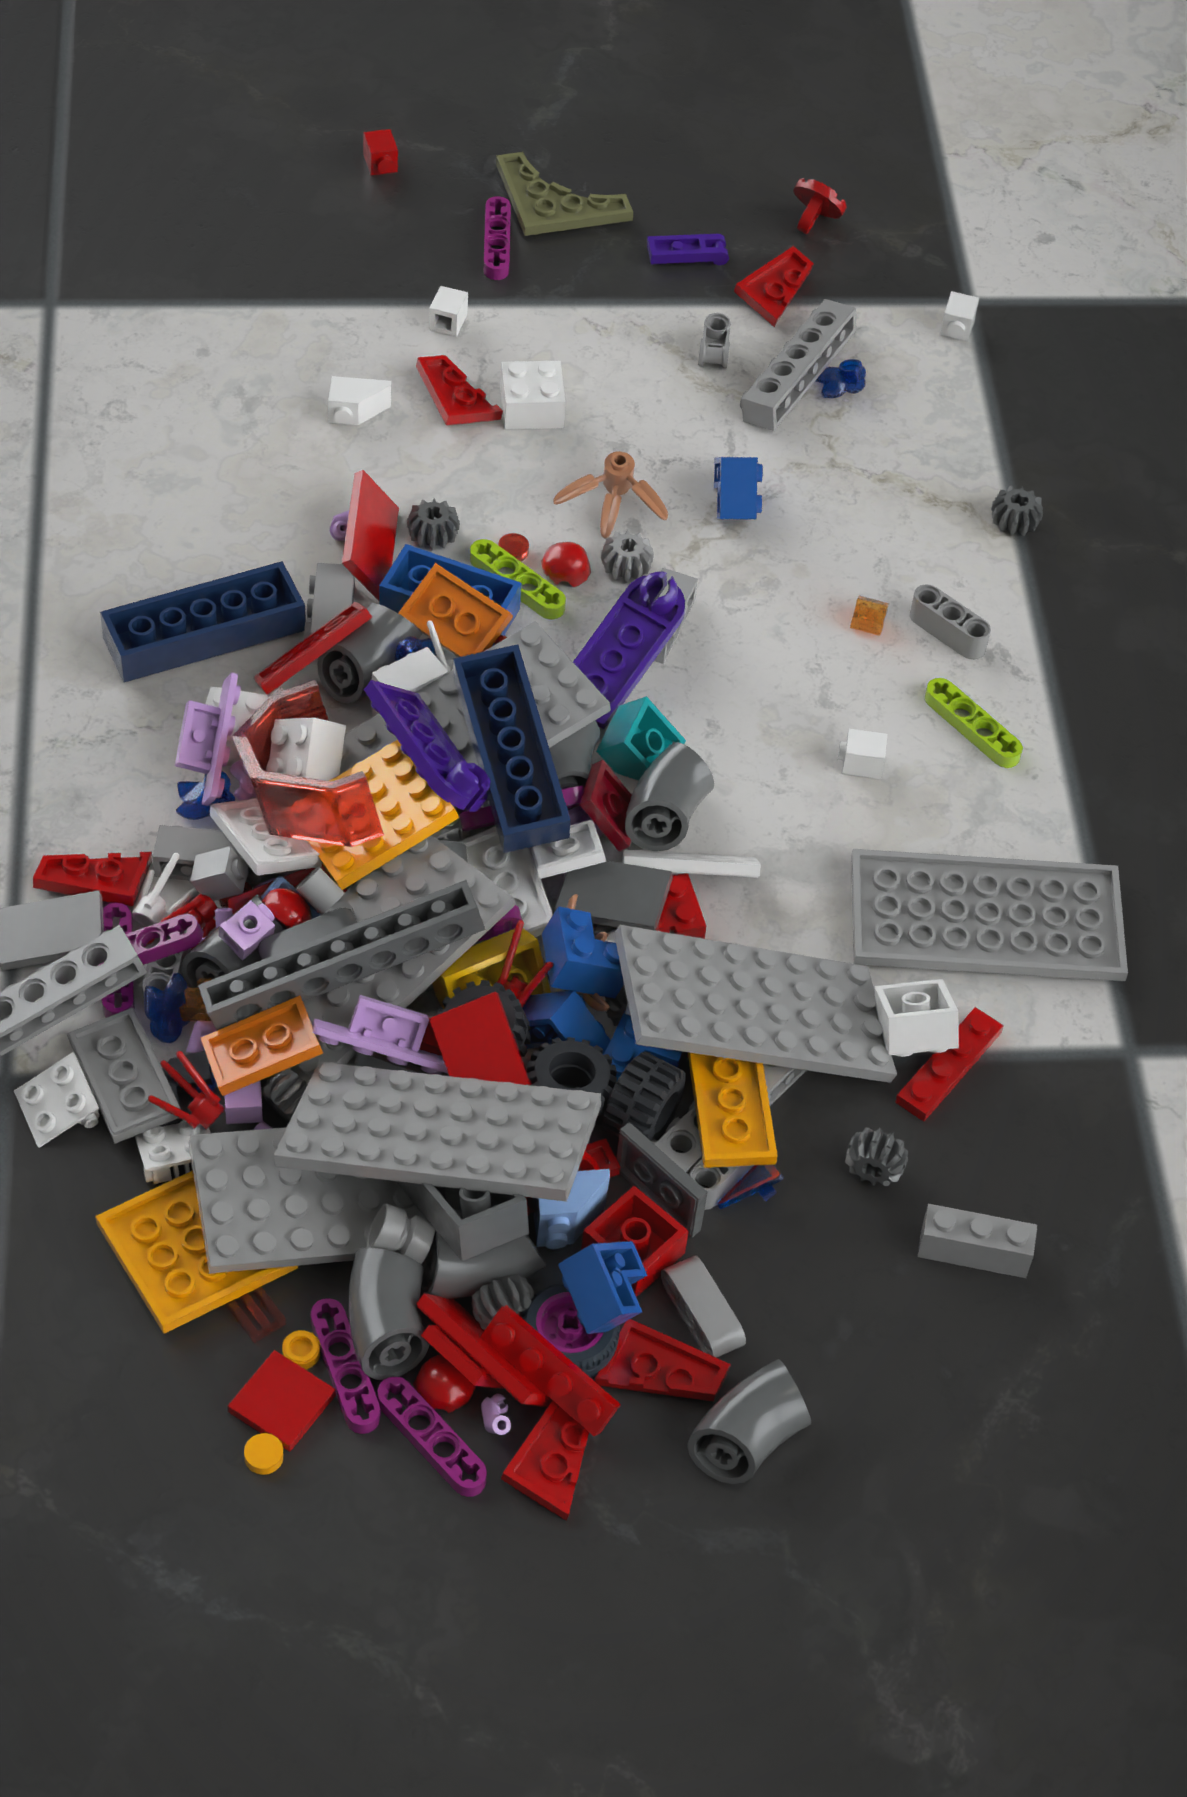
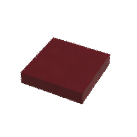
M602 759L591 766L580 806L620 852L630 847L631 839L626 834L625 819L632 794Z

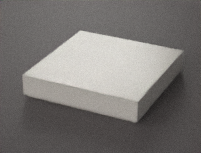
M593 820L570 825V838L530 847L539 879L606 862Z

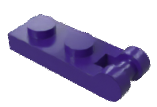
M721 234L648 236L647 239L651 264L713 261L716 265H724L729 261L728 250L725 248V237Z

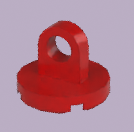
M804 178L799 179L793 189L799 201L807 206L797 225V230L806 235L810 232L819 214L839 219L847 208L844 199L839 201L836 198L838 194L835 190L817 180L808 179L806 183Z

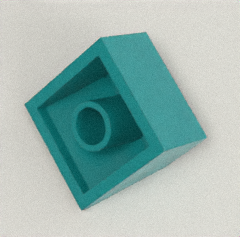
M646 696L618 707L596 752L615 773L639 781L652 762L673 742L685 744L686 740Z

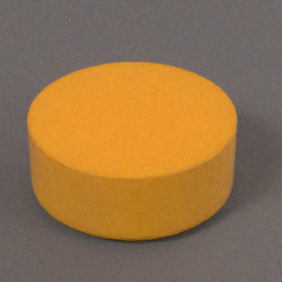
M294 1331L284 1339L282 1355L305 1370L309 1369L320 1358L319 1340L309 1331Z
M261 1433L251 1437L244 1448V1458L247 1467L252 1472L260 1475L275 1472L283 1462V1446L281 1441L276 1436L268 1433Z

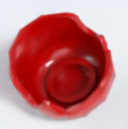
M559 542L551 545L541 560L543 573L556 585L566 581L572 587H577L585 582L591 573L585 549L573 542Z
M273 889L262 899V903L265 902V905L271 910L275 918L285 924L288 929L312 919L310 906L304 897L291 889Z
M442 1355L434 1356L424 1363L413 1383L414 1389L433 1409H443L448 1413L467 1404L476 1388Z

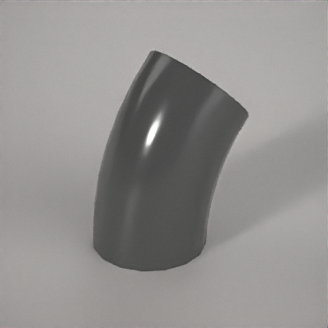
M370 603L367 610L372 615V618L318 658V675L323 687L331 697L347 704L366 696L367 694L364 689L372 680V672L406 657L423 633L420 629L397 612L383 605Z
M596 721L591 722L549 748L561 789L583 786V789H585L591 770L592 755L600 739V729Z
M673 742L652 762L637 783L626 812L625 829L631 841L642 849L664 851L679 845L686 837L692 814L702 800L714 789V779L710 769L694 750L682 743Z
M257 894L250 901L258 906L262 903V898ZM276 918L272 921L275 924L274 934L288 929L285 924ZM251 919L243 923L248 929H253L257 926ZM218 927L182 960L181 972L184 982L191 993L204 1003L198 985L261 961L258 948L242 961L218 936Z
M435 1229L431 1247L421 1264L424 1267V1276L420 1295L423 1296L425 1293L441 1296L446 1299L469 1298L479 1291L482 1286L492 1283L493 1280L513 1275L528 1278L545 1268L547 1264L528 1235L461 1261Z
M372 1247L360 1248L356 1251L349 1287V1321L355 1353L362 1370L368 1377L383 1380L389 1377L404 1375L415 1368L425 1357L429 1348V1343L421 1336L425 1329L421 1318V1311L416 1304L420 1299L424 1267L417 1261L402 1254Z
M780 1359L757 1370L728 1391L712 1406L691 1434L687 1444L689 1455L695 1465L706 1475L720 1482L730 1484L745 1483L754 1476L763 1461L780 1444L798 1431L811 1425V1418L802 1395Z

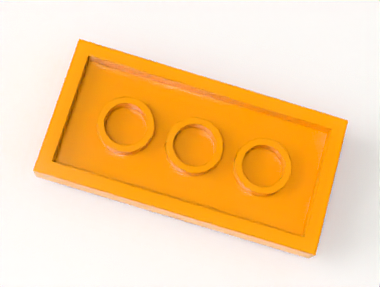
M688 1052L704 1168L776 1164L778 1156L763 1063Z

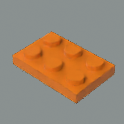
M436 563L398 613L412 622L429 638L431 637L427 622L432 621L441 646L458 657L484 652L491 648L513 618L511 612Z
M297 996L201 1037L204 1050L222 1096L323 1054L317 1035L313 1033V1026L301 996Z

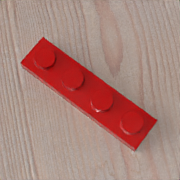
M975 1007L958 1026L959 1048L948 1049L942 1053H934L897 1094L895 1103L922 1121H925L999 1037L1004 1025Z
M508 1305L499 1309L480 1336L594 1437L602 1432L621 1406L616 1399Z

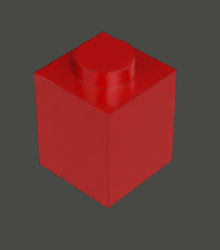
M391 129L363 132V155L370 175L398 172V148Z

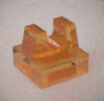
M859 595L850 628L880 636L889 603Z
M201 978L197 981V986L212 979ZM199 986L198 988H187L184 991L186 1003L179 1007L182 1021L210 1022L211 1019L207 1013Z

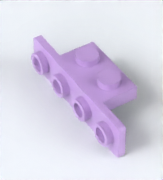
M232 672L223 682L219 708L191 700L185 705L175 766L207 774L202 805L209 806L216 798H220L224 789L225 779L220 777L222 766L225 767L227 765L230 755V748L226 747L227 736H231L235 726V716H231L232 707L237 704L241 691V686L236 685L238 674Z
M360 995L349 1028L319 1019H314L313 1033L318 1035L320 1041L327 1044L338 1045L340 1041L353 1045L352 1049L361 1054L373 1055V1052L387 1055V1060L395 1064L406 1066L408 1062L421 1065V1070L429 1074L441 1075L442 1072L448 1073L442 1056L419 1049L429 1022V1016Z

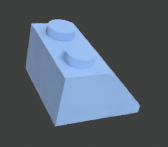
M609 1169L577 1171L567 1202L533 1198L535 1212L532 1214L536 1247L546 1246L549 1249H559L567 1244H573L579 1238L583 1230L605 1208L610 1179Z

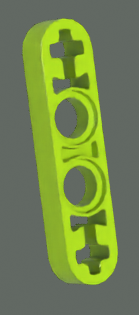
M480 539L473 542L470 547V562L474 567L522 583V585L532 584L537 588L532 591H526L521 588V602L541 617L552 620L558 619L564 614L566 597L562 591L493 541ZM507 567L513 569L514 572L502 574L498 570Z
M935 678L928 682L924 697L928 706L998 766L1012 768L1019 763L1023 746L1013 734L949 680ZM964 709L970 713V716H958L954 710ZM985 728L990 730L993 735L982 736L976 730Z

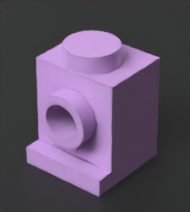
M249 901L229 920L224 921L220 925L218 936L243 961L258 948L261 941L274 934L275 924L272 921L275 920V916L263 903L256 906L252 901ZM251 919L257 926L253 929H248L243 923Z

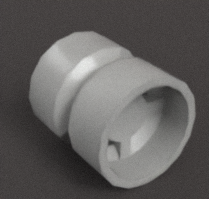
M384 1203L378 1210L370 1227L367 1248L372 1247L393 1251L422 1264L431 1247L435 1228L425 1218L417 1215L407 1218L406 1211Z

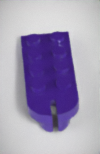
M664 571L654 572L631 582L573 661L610 702L611 711L595 720L598 727L604 730L612 720L618 707L623 705L684 619L686 611L685 598L673 576L668 580L667 593L659 597L667 586V573Z
M370 680L364 691L372 701V708L383 717L387 730L396 736L401 744L400 748L403 753L410 757L415 764V770L418 775L425 779L431 789L446 802H450L453 806L462 810L467 808L470 812L478 811L488 798L487 791L491 783L488 774L475 763H467L419 693Z

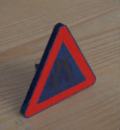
M775 1164L753 1165L717 1203V1206L723 1209L757 1192L767 1201L777 1193L772 1185L782 1181L784 1176Z

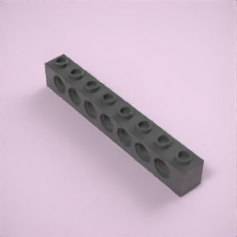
M464 880L198 986L207 1013L216 1030H219L297 996H301L304 1002L486 929L467 880Z

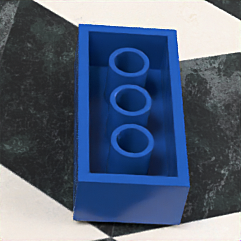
M408 544L404 545L379 585L380 605L399 613L436 563L511 612L513 618L500 634L505 636L520 610L522 583Z

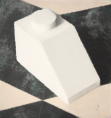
M332 376L328 398V423L360 425L390 408L392 381Z

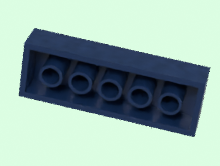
M283 561L100 612L104 642L124 683L305 631L306 622L305 603Z
M516 644L453 658V678L477 763L491 779L487 795L503 853L570 838V816L519 645Z

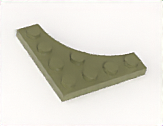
M523 152L496 155V166L525 236L633 221V209L626 194H590L588 198L571 194L572 189L555 182L548 184L539 177V172L530 164Z

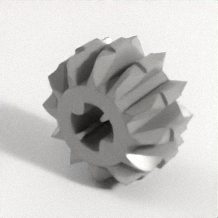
M628 529L625 534L615 531L613 537L606 538L603 550H601V560L605 573H612L614 580L623 577L626 582L632 577L637 579L642 574H648L654 558L653 548L650 545L649 539H642L640 532L632 535Z

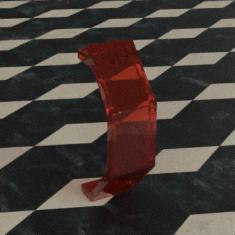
M315 680L287 690H283L282 686H280L232 735L251 795L269 835L348 847L384 836L367 778L363 771L334 781L266 771L267 763L270 759L271 732L275 719L318 718L329 721L318 684Z

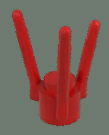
M199 894L191 902L172 912L160 922L183 914L193 915L201 928H203L204 938L216 927V921L213 918L215 917V910L218 908L210 897ZM154 939L150 940L146 946L154 942Z
M518 920L497 983L502 984L505 991L510 989L523 1008L533 990L553 967V963L551 961L545 963L529 984L517 976H513L511 981L508 980L524 925L522 920Z
M179 1050L176 1052V1056L202 1092L200 1094L167 1061L162 1060L160 1065L194 1099L187 1107L192 1113L188 1114L153 1095L148 1097V1101L186 1121L193 1129L200 1124L207 1130L224 1112L225 1108L219 1103L221 1099L209 1088L192 1063Z

